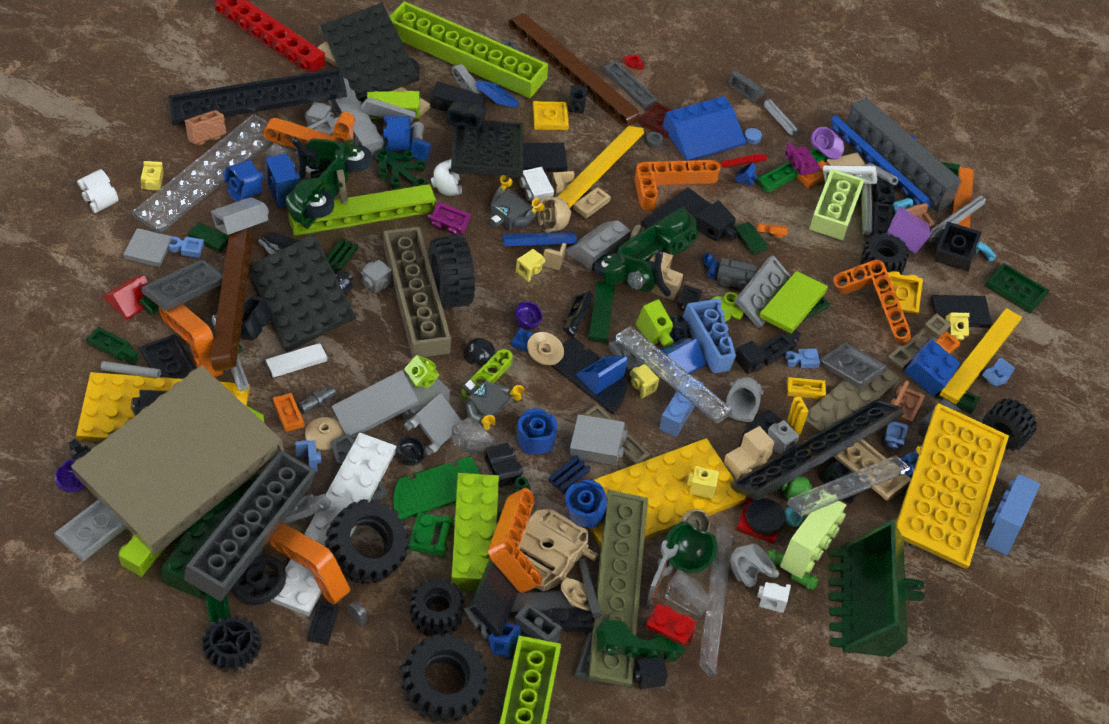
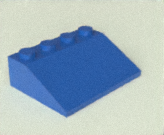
M725 96L672 110L665 114L662 127L686 161H693L746 145V140L734 109Z

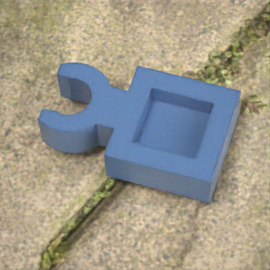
M172 237L169 251H181L183 256L200 258L204 240L185 237L184 240H181L178 237Z
M798 349L797 353L793 351L786 352L785 359H790L787 362L788 367H794L796 364H800V368H819L820 366L817 349Z

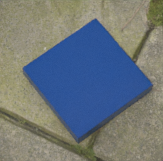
M478 80L475 84L476 87L497 104L515 108L519 104L518 100L498 84Z

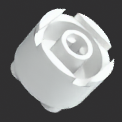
M102 169L77 180L81 190H84L81 193L86 203L91 202L90 207L94 213L118 201L117 193L114 187H111L110 180Z

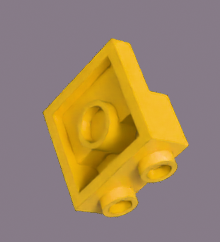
M895 271L887 272L902 311L917 315L919 313L923 278H918L916 275H900L899 272ZM883 284V289L886 288L888 285ZM888 300L885 304L890 305V304H892L894 301H893V300Z

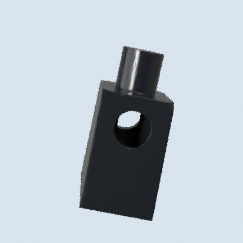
M719 200L695 215L698 232L713 241H719L724 236L730 241L736 238L738 234L734 230L736 219Z

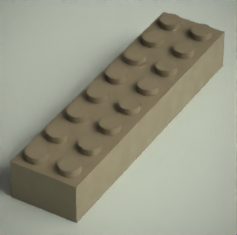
M420 227L383 231V248L388 267L392 269V283L412 359L416 355L429 357L450 354L451 336Z

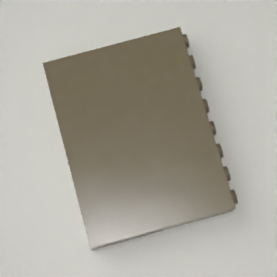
M201 365L197 369L192 370L182 381L175 383L165 394H161L151 405L144 407L134 418L127 420L116 432H112L103 442L95 445L90 452L78 458L71 467L75 476L155 556L272 461L280 450L284 451L281 438Z

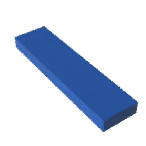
M574 232L502 234V241L505 246L576 244L577 236Z

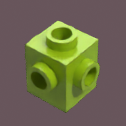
M418 355L404 368L410 377V382L416 387L420 386L428 389L440 375L435 369L436 365L431 360Z

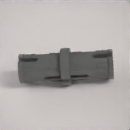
M329 385L319 392H313L307 399L298 402L297 407L302 414H305L309 410L320 407L325 401L337 396L336 390L332 385Z

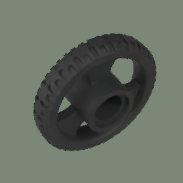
M257 556L233 585L232 590L237 599L244 604L261 605L265 602L268 603L283 590L286 583V571L282 563L274 557ZM265 565L274 567L278 571V576L270 578L264 568ZM246 574L245 577L248 583L240 586L241 580ZM253 591V593L257 596H250V594Z

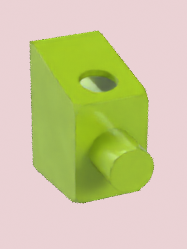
M659 299L644 305L635 325L651 344L654 345L661 342L664 348L669 347L674 342L669 335L673 328V323Z

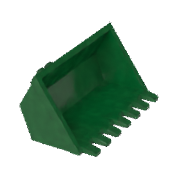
M895 518L842 545L841 548H831L828 551L829 557L841 558V563L829 564V571L841 573V577L829 578V586L841 587L842 592H831L829 594L830 601L842 602V607H831L829 609L830 616L842 617V622H831L829 625L830 631L842 632V638H830L829 645L842 648L843 653L892 656L908 643L906 600L922 601L925 599L924 592L917 591L924 588V582L905 578L904 539L897 527Z

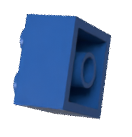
M287 153L266 158L267 185L277 208L287 206L285 203L286 196L301 181L299 173L295 172L294 162L289 159Z
M931 339L918 350L904 373L930 395L934 396L945 388L960 362Z

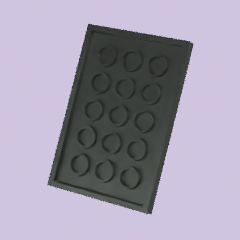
M383 2L320 25L338 67L342 68L343 77L348 80L351 90L355 91L358 101H365L367 99V92H390L419 81V76Z
M484 121L480 129L477 130L468 129L463 125L454 126L451 172L456 174L473 173L474 175L491 174L492 176L507 175L514 178L523 176V123Z
M315 234L250 265L249 272L260 296L264 297L272 313V322L287 352L357 319Z

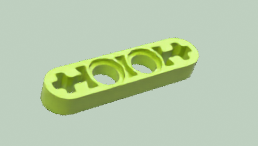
M506 349L497 351L470 380L478 388L481 385L476 383V381L480 379L495 383L511 366L512 353ZM495 368L498 371L496 373H490L488 369ZM462 388L461 399L465 402L470 395H466L467 392Z

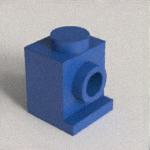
M506 622L501 636L495 637L491 633L489 636L491 653L510 659L512 651L517 646L518 637L521 636L520 626Z

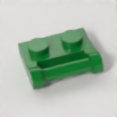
M418 512L408 550L439 557L444 556L449 530L453 526L454 519L450 516L440 517ZM436 526H440L442 528L438 542L435 546L431 545Z

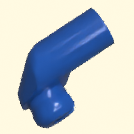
M706 253L702 259L704 265L709 269L707 276L710 279H715L719 269V262L710 253Z

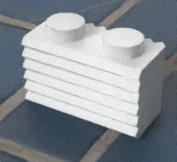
M542 167L523 171V176L519 178V184L521 188L525 189L527 200H530L532 203L535 198L541 200L544 197L554 195V189L551 187Z

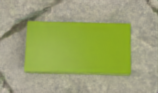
M796 271L760 312L759 318L792 334L827 292L828 286Z

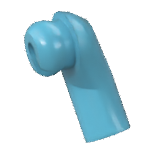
M980 242L976 253L980 250L989 261L996 258L994 252L989 246Z

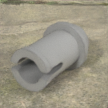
M414 122L411 125L412 141L415 138L422 141L424 126L421 122Z

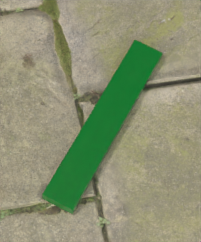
M815 148L809 151L817 163L822 160L827 162V159H830ZM789 161L756 179V183L766 193H769L797 178L798 172L794 170Z

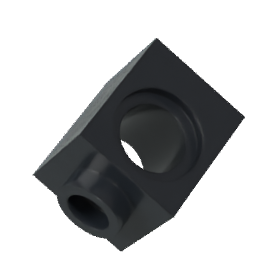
M571 85L567 106L568 112L584 114L588 88Z
M877 180V184H874L872 190L874 204L879 202L892 205L895 199L894 185L885 180Z

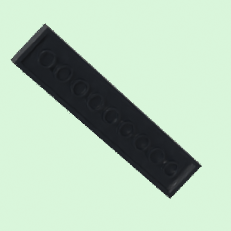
M335 68L169 95L168 97L172 124L179 125L185 124V120L214 110L222 113L224 117L343 98L347 97L342 68Z
M876 399L730 483L731 488L735 492L754 500H761L772 491L780 489L784 484L794 481L796 477L809 472L815 466L823 464L825 460L838 455L841 451L852 447L861 439L867 438L873 432L881 430L885 425L896 421L897 418L904 415L903 407Z

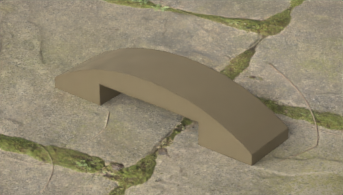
M935 314L925 323L924 328L903 347L900 345L888 356V359L901 369L908 367L918 350L931 339L936 341L950 328L951 324L938 314Z

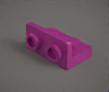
M791 142L787 143L785 157L791 162L794 170L800 176L819 172L820 165L805 146L795 148Z

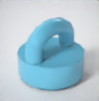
M790 506L785 510L786 519L784 523L786 525L797 527L802 523L803 512L799 507Z

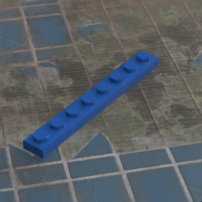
M835 115L831 118V128L834 133L840 134L843 140L848 145L851 144L859 155L862 154L866 157L865 159L868 163H872L898 177V183L894 186H898L904 196H909L915 205L927 203L928 208L930 207L929 198L838 116Z

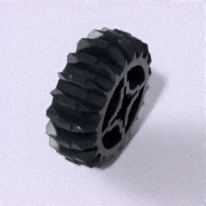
M227 615L226 620L219 618L218 624L212 622L210 628H206L205 635L202 638V651H204V656L206 660H209L211 666L216 664L218 670L225 667L226 672L230 668H234V671L237 672L238 667L241 666L245 669L246 663L252 665L254 658H258L259 651L262 648V637L259 634L258 627H254L253 621L247 623L246 617L239 620L237 615L234 619H230ZM221 636H223V638L218 641L219 643L215 644L216 641H217ZM246 643H249L243 651H240V649L243 648Z

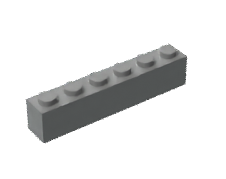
M344 79L347 97L331 99L328 102L338 117L342 112H349L355 117L354 144L355 146L359 145L368 148L373 156L377 150L383 149L385 144L384 138L378 133L375 123L371 122L369 114L360 111L362 103L356 98L355 91L349 87L348 80Z

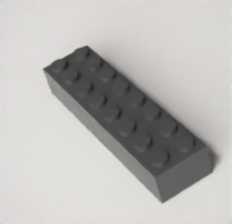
M867 97L851 105L846 124L929 198L930 206L934 210L939 212L953 204L961 179Z
M280 450L188 563L184 580L221 602L311 487L316 470Z

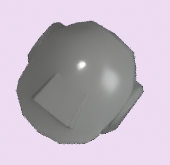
M757 544L738 547L731 554L730 565L738 582L744 583L748 587L756 585L759 572L773 578L779 576L774 563Z

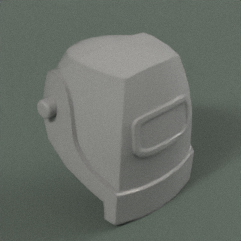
M750 377L737 378L735 382L730 383L732 388L727 396L725 415L738 421L752 422L759 409L761 395H763L764 390H762V386L756 380Z

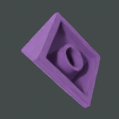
M899 206L886 234L898 236L901 238V241L906 243L905 246H908V251L916 254L930 237L931 231L928 223Z

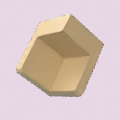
M574 171L553 173L552 188L554 189L555 197L574 180Z
M562 244L560 251L549 248L545 249L543 255L545 263L542 266L560 271L565 258L566 244Z

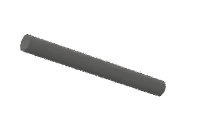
M580 559L578 564L593 618H599L601 612L587 561Z

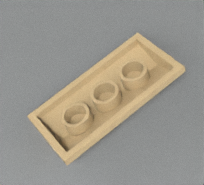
M863 439L834 456L886 501L895 498L911 481V478Z

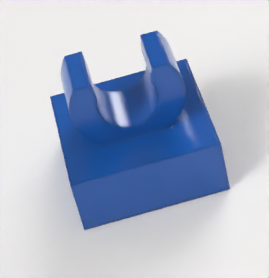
M415 138L412 141L410 151L414 153L415 159L426 162L429 157L431 144L425 140L421 141Z
M750 163L740 168L734 180L738 184L745 182L748 187L753 185V180L757 179V175L754 173L757 167Z
M523 328L518 329L512 340L511 347L529 353L527 343L533 333L531 331H524Z

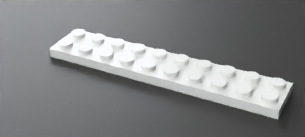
M359 433L326 493L327 498L331 501L330 508L318 511L314 515L304 535L325 546V541L328 538L326 536L327 529L344 507L346 508L353 502L358 503L363 499H367L368 503L370 502L396 452L397 446ZM354 526V527L352 528V530H351V536H352V534H353V532H354V530L356 529L357 526ZM291 559L285 569V586L279 595L271 599L270 602L310 616L322 592L312 572Z

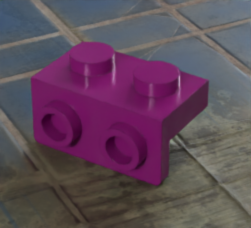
M438 202L433 214H429L428 219L431 225L437 229L442 227L447 229L450 234H460L463 236L472 216L469 213Z

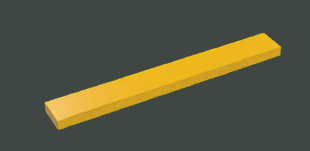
M628 126L557 197L563 199L570 208L644 134L643 128Z
M1006 308L953 375L945 388L942 389L940 396L957 404L1019 324L1022 316Z

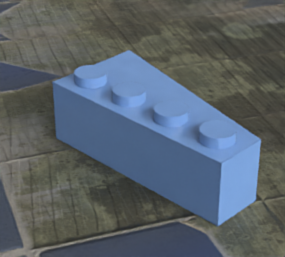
M1018 474L1016 480L1011 479L992 519L994 527L985 546L1006 556L1008 555L1023 525L1040 483Z

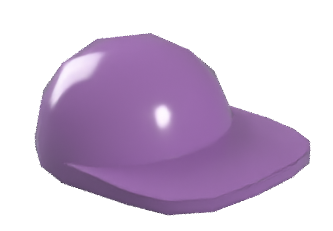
M819 127L812 133L811 144L817 151L822 152L830 159H838L842 156L844 152L843 141L831 129Z

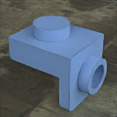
M999 358L994 367L986 369L982 376L987 379L989 384L998 387L1008 381L1015 367L1003 358Z
M896 421L889 423L883 443L887 444V447L891 449H902L909 425Z
M315 440L295 442V456H308L309 467L318 472V464L321 463V452L316 451Z

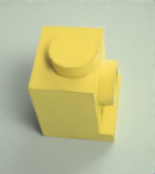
M144 161L141 175L142 189L160 191L163 180L162 162Z
M534 249L530 250L517 259L516 272L526 281H531V276L538 274L542 270V264L545 263L543 255Z
M950 313L946 316V321L951 324L947 332L959 341L969 336V313Z
M646 364L635 367L630 371L631 383L635 389L640 391L642 399L657 391L659 378Z

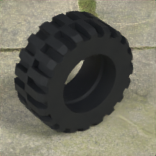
M462 235L435 237L429 243L428 258L443 309L469 306L475 296L473 259L468 241Z
M363 499L358 503H350L340 511L327 529L326 536L328 538L325 541V547L329 548L334 555L344 577L350 576V581L357 583L359 580H361L362 584H369L371 581L374 583L380 582L398 569L406 559L407 550L410 547V541L406 540L410 536L409 530L404 529L406 522L404 519H399L397 516L399 512L396 509L394 511L390 510V505L385 502L380 505L379 500L372 499L368 503L367 499ZM366 525L372 527L380 534L384 543V552L381 557L367 558L356 551L351 542V530L354 526Z
M445 633L444 637H441L440 634L432 635L431 640L426 637L421 640L419 645L416 644L408 655L401 677H403L401 689L405 690L403 694L405 700L411 701L409 707L413 711L418 709L420 711L419 716L422 718L429 716L431 721L436 723L439 719H443V723H450L453 718L455 721H459L464 715L468 716L477 707L486 690V683L488 681V673L485 672L488 668L486 661H481L483 655L480 650L475 651L473 649L475 645L471 642L465 643L463 641L464 638L458 636L456 639L452 638V634ZM434 663L452 665L462 675L464 681L463 689L454 694H443L434 690L425 678V669Z

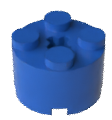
M384 116V124L387 126V128H384V139L388 140L385 141V149L389 151L411 150L410 116Z
M250 159L229 166L223 171L224 183L227 182L229 186L226 189L235 201L254 197L262 193L264 176L260 170L256 169Z
M539 408L529 409L523 413L518 420L516 433L517 444L523 453L527 455L543 454L553 449L558 426L556 418Z
M582 480L578 484H572L565 495L569 519L580 527H598L604 520L607 509V497L603 487L593 480Z

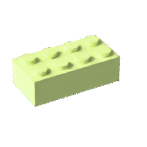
M831 169L809 230L843 240L865 179Z
M825 493L791 538L780 567L801 579L806 572L810 574L815 565L814 561L818 562L824 552L822 549L827 550L832 541L830 538H835L840 530L838 524L840 525L846 516L843 513L846 504Z

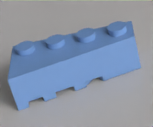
M720 298L688 303L683 314V318L687 321V329L692 338L698 340L704 359L713 374L730 371L736 357L731 337L728 335V325L724 321L725 314L721 310Z

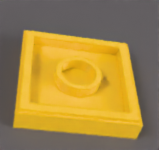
M533 101L534 129H569L567 102Z

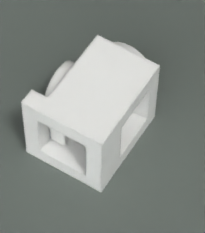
M768 582L765 583V586L760 585L757 598H761L759 607L784 613L791 585L787 584L786 587H783L776 583Z

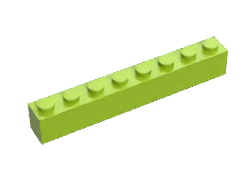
M430 184L349 197L347 204H342L341 199L334 200L333 211L325 217L317 218L308 229L296 222L290 214L289 223L295 236L431 213L435 209L436 199Z

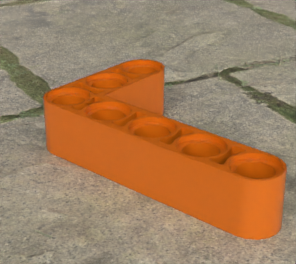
M342 112L335 123L333 135L278 118H271L263 131V135L269 141L294 149L296 147L292 142L293 137L299 138L304 147H306V143L310 139H326L342 143L353 139L355 117L349 112Z
M715 160L640 162L636 167L634 178L640 207L645 211L655 209L658 197L656 185L710 184L717 182L720 164Z
M873 260L838 273L834 277L835 288L839 294L843 295L874 284L895 341L899 345H905L911 340L912 337L908 323L882 261ZM875 269H882L879 273L873 272ZM864 275L862 279H856L857 276ZM841 282H847L846 285L839 286ZM883 284H887V285H888V286H887L886 288H884V289L879 288V287H880L881 285H883ZM888 300H893V301H894V302H893L892 304H890V305L885 304ZM894 316H900V319L892 320ZM900 332H906V333H907V334H906L905 336H903V337H899V336H898V334H899Z
M183 304L168 311L159 306V312L163 321L191 345L197 368L202 365L215 378L222 375L223 370L216 372L212 367L211 353L214 338L210 327Z
M523 488L507 497L488 550L490 559L520 593H525L542 584L540 572L519 549L534 505V496L528 488Z
M282 522L266 544L309 569L325 599L330 604H336L350 592V587L334 555L325 546Z

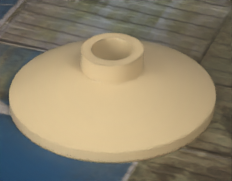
M538 332L533 334L528 340V352L536 362L543 365H555L563 358V345L554 335L547 332Z
M329 417L314 419L305 429V439L308 441L315 440L316 449L322 451L332 450L331 442L345 435L340 422Z
M565 579L561 583V589L568 602L574 607L591 611L584 584L574 579Z

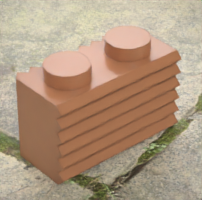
M214 110L185 120L188 140L195 145H203L207 140L220 139L221 135L227 133L224 115Z

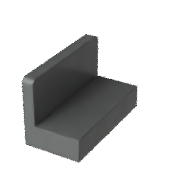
M736 70L731 72L728 85L754 103L765 95L766 91Z

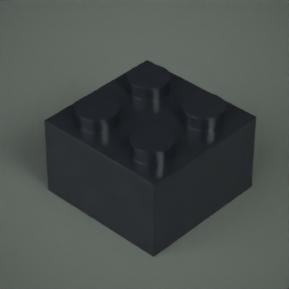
M947 221L936 249L934 261L969 272L980 244L982 232Z

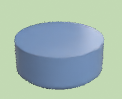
M756 128L747 129L744 135L746 142L749 144H758L762 137V133Z

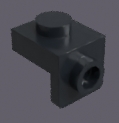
M685 285L680 299L677 301V307H680V310L684 312L688 303L699 302L702 290Z
M669 314L668 316L673 323V328L669 334L672 340L678 341L682 338H688L687 321L679 314Z

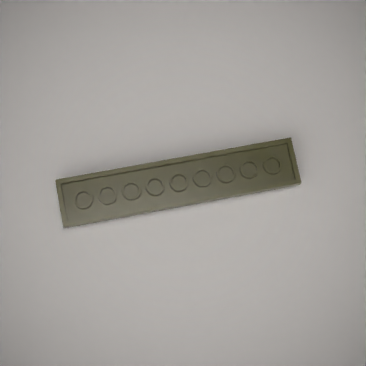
M608 490L606 494L607 509L604 516L596 593L601 616L594 618L588 679L630 687L632 684L634 658H628L626 655L620 654L611 656L598 652L596 628L605 619L623 621L631 633L636 636L648 498Z

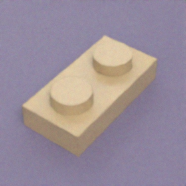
M597 187L577 201L573 209L587 219L610 202L611 196Z

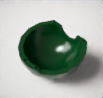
M686 521L673 526L666 536V541H668L666 547L668 549H673L675 544L678 545L677 554L668 560L679 571L688 574L701 572L710 567L716 558L718 546L715 535L701 531Z

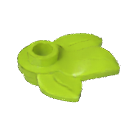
M729 292L723 297L715 296L712 298H720L721 310L725 314L724 321H728L731 317L740 319L743 316L742 309L735 303V299L738 297L736 293Z

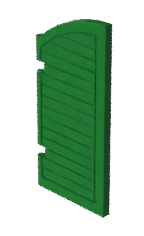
M472 456L456 460L457 465L453 467L451 463H447L415 473L414 479H410L409 476L397 479L393 497V508L399 512L397 515L399 519H407L416 516L418 512L425 513L456 503L458 473L480 474Z

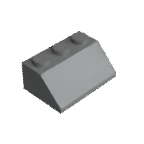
M619 221L604 222L577 240L576 244L567 247L566 252L592 272L595 270L596 260L601 256L618 253L620 246L630 239L631 230Z

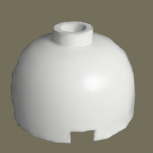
M451 160L437 165L434 170V177L431 178L433 188L437 187L438 191L445 196H455L462 193L461 185L458 186L459 174L451 172Z

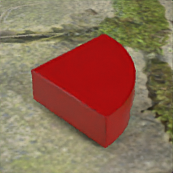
M639 54L623 57L622 61L626 66L636 70L644 69V64Z

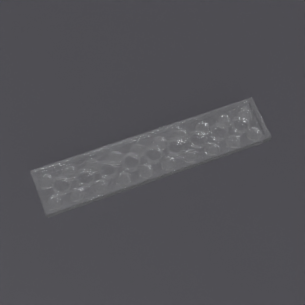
M255 114L251 115L132 211V216L160 234L224 182L223 171L225 168L248 159L251 160L272 142L263 135L268 122Z

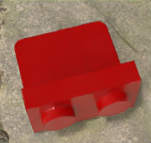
M657 604L646 624L647 629L684 647L687 642H692L696 622L690 616L681 615L671 607Z

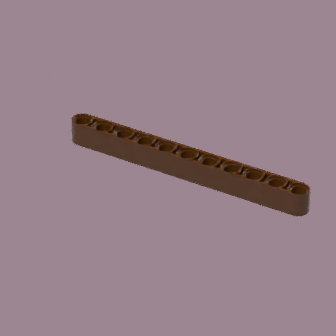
M522 13L508 21L509 28L514 34L573 85L588 88L587 97L622 127H627L640 119L639 111L528 15Z
M249 228L229 234L211 353L212 367L216 372L235 368L237 365L253 237Z

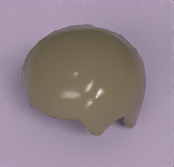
M691 509L686 511L680 519V522L686 521L701 531L709 532L710 519L703 510Z

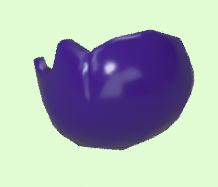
M530 301L521 302L514 312L515 322L524 329L537 327L543 318L538 305Z
M72 459L66 460L61 467L57 468L55 473V483L59 489L67 493L78 492L85 486L72 470L71 466L76 461Z

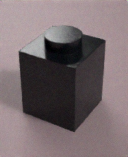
M751 340L737 347L734 360L747 374L762 369L766 355Z
M663 657L637 661L636 669H633V677L635 682H638L640 690L665 686L668 673Z

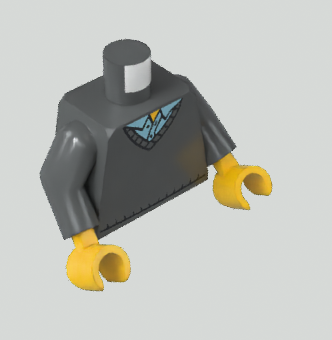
M502 175L500 177L502 185L497 188L491 202L492 218L489 219V223L493 228L501 225L507 230L526 227L537 215V211L541 212L544 210V204L540 203L538 198H535L531 206L510 189L505 190L506 187L512 185V179L509 178L504 183L506 175Z
M469 380L463 386V389L470 395L464 402L468 418L485 430L490 429V424L495 426V416L509 403L512 396L516 401L521 400V394H525L524 388L521 385H516L512 388L485 381L478 388Z

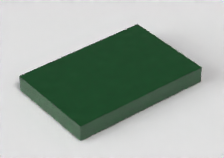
M1005 263L985 283V287L1029 314L1037 308L1050 291Z

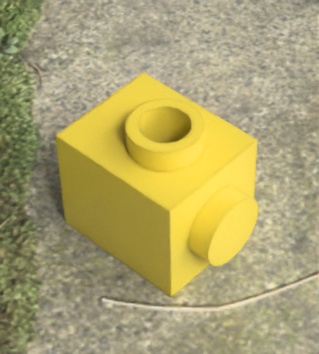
M695 466L694 474L690 473L687 485H691L689 494L713 499L719 471Z

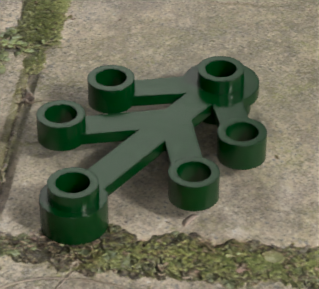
M380 149L375 152L374 158L379 164L377 176L380 179L388 177L386 165L388 164L392 167L391 188L396 189L400 187L399 173L409 180L413 187L427 185L424 178H417L408 171H424L426 169V162L424 160H417L416 163L395 161H413L414 153L412 151L406 150L403 154L391 153L386 149Z

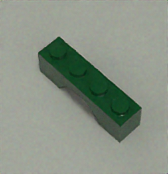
M605 619L596 628L598 652H603L607 655L620 654L626 655L628 658L645 657L646 659L663 657L666 662H675L685 653L684 646L658 633L653 636L652 640H643L636 637L623 621Z

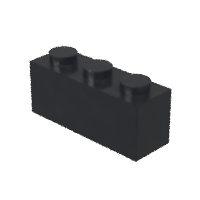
M437 82L430 94V107L447 112L453 102H463L469 106L478 105L485 108L486 96Z

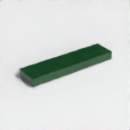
M597 281L588 341L607 343L615 285L607 286L606 282Z

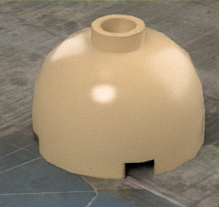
M549 196L542 198L540 201H543L544 210L541 212L537 211L539 225L543 224L546 228L543 231L547 233L563 230L568 225L571 216L568 204L559 197Z

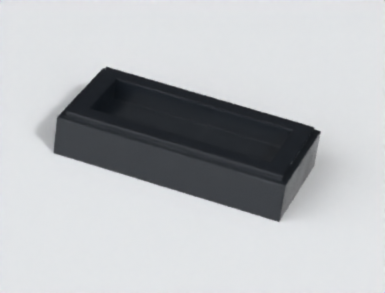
M318 602L307 641L329 645L340 610L339 605Z

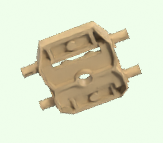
M552 509L536 510L532 515L530 514L519 545V549L525 551L529 556L535 557L547 567L554 569L551 571L526 556L542 576V584L536 587L542 592L558 586L565 579H569L566 577L582 555L593 561L599 555L589 549L587 544L588 530L574 524L571 520ZM549 542L553 547L546 548L542 544Z

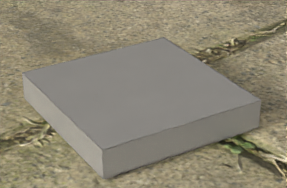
M137 228L123 254L124 259L160 267L169 250V244H172V236Z

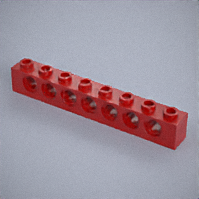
M215 0V10L219 14H222L229 21L247 31L266 46H269L307 73L317 72L325 66V52L249 1Z

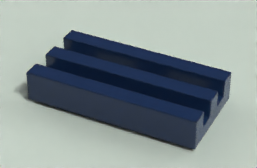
M576 455L549 477V482L559 491L565 493L572 484L577 483L588 474L591 467L589 465L586 466L583 460L579 461V457ZM580 468L582 469L572 479H570L567 483L561 486V484L564 481L568 480L575 472H577Z

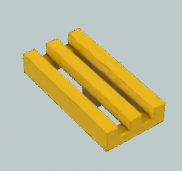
M787 378V396H800L812 399H823L826 396V383L823 380Z
M800 396L793 399L787 423L791 424L790 427L798 435L802 433L809 411Z

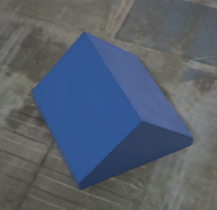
M682 338L669 347L653 354V356L657 354L660 357V365L676 381L706 365L697 339Z
M604 356L576 375L592 392L598 394L624 377L627 357Z

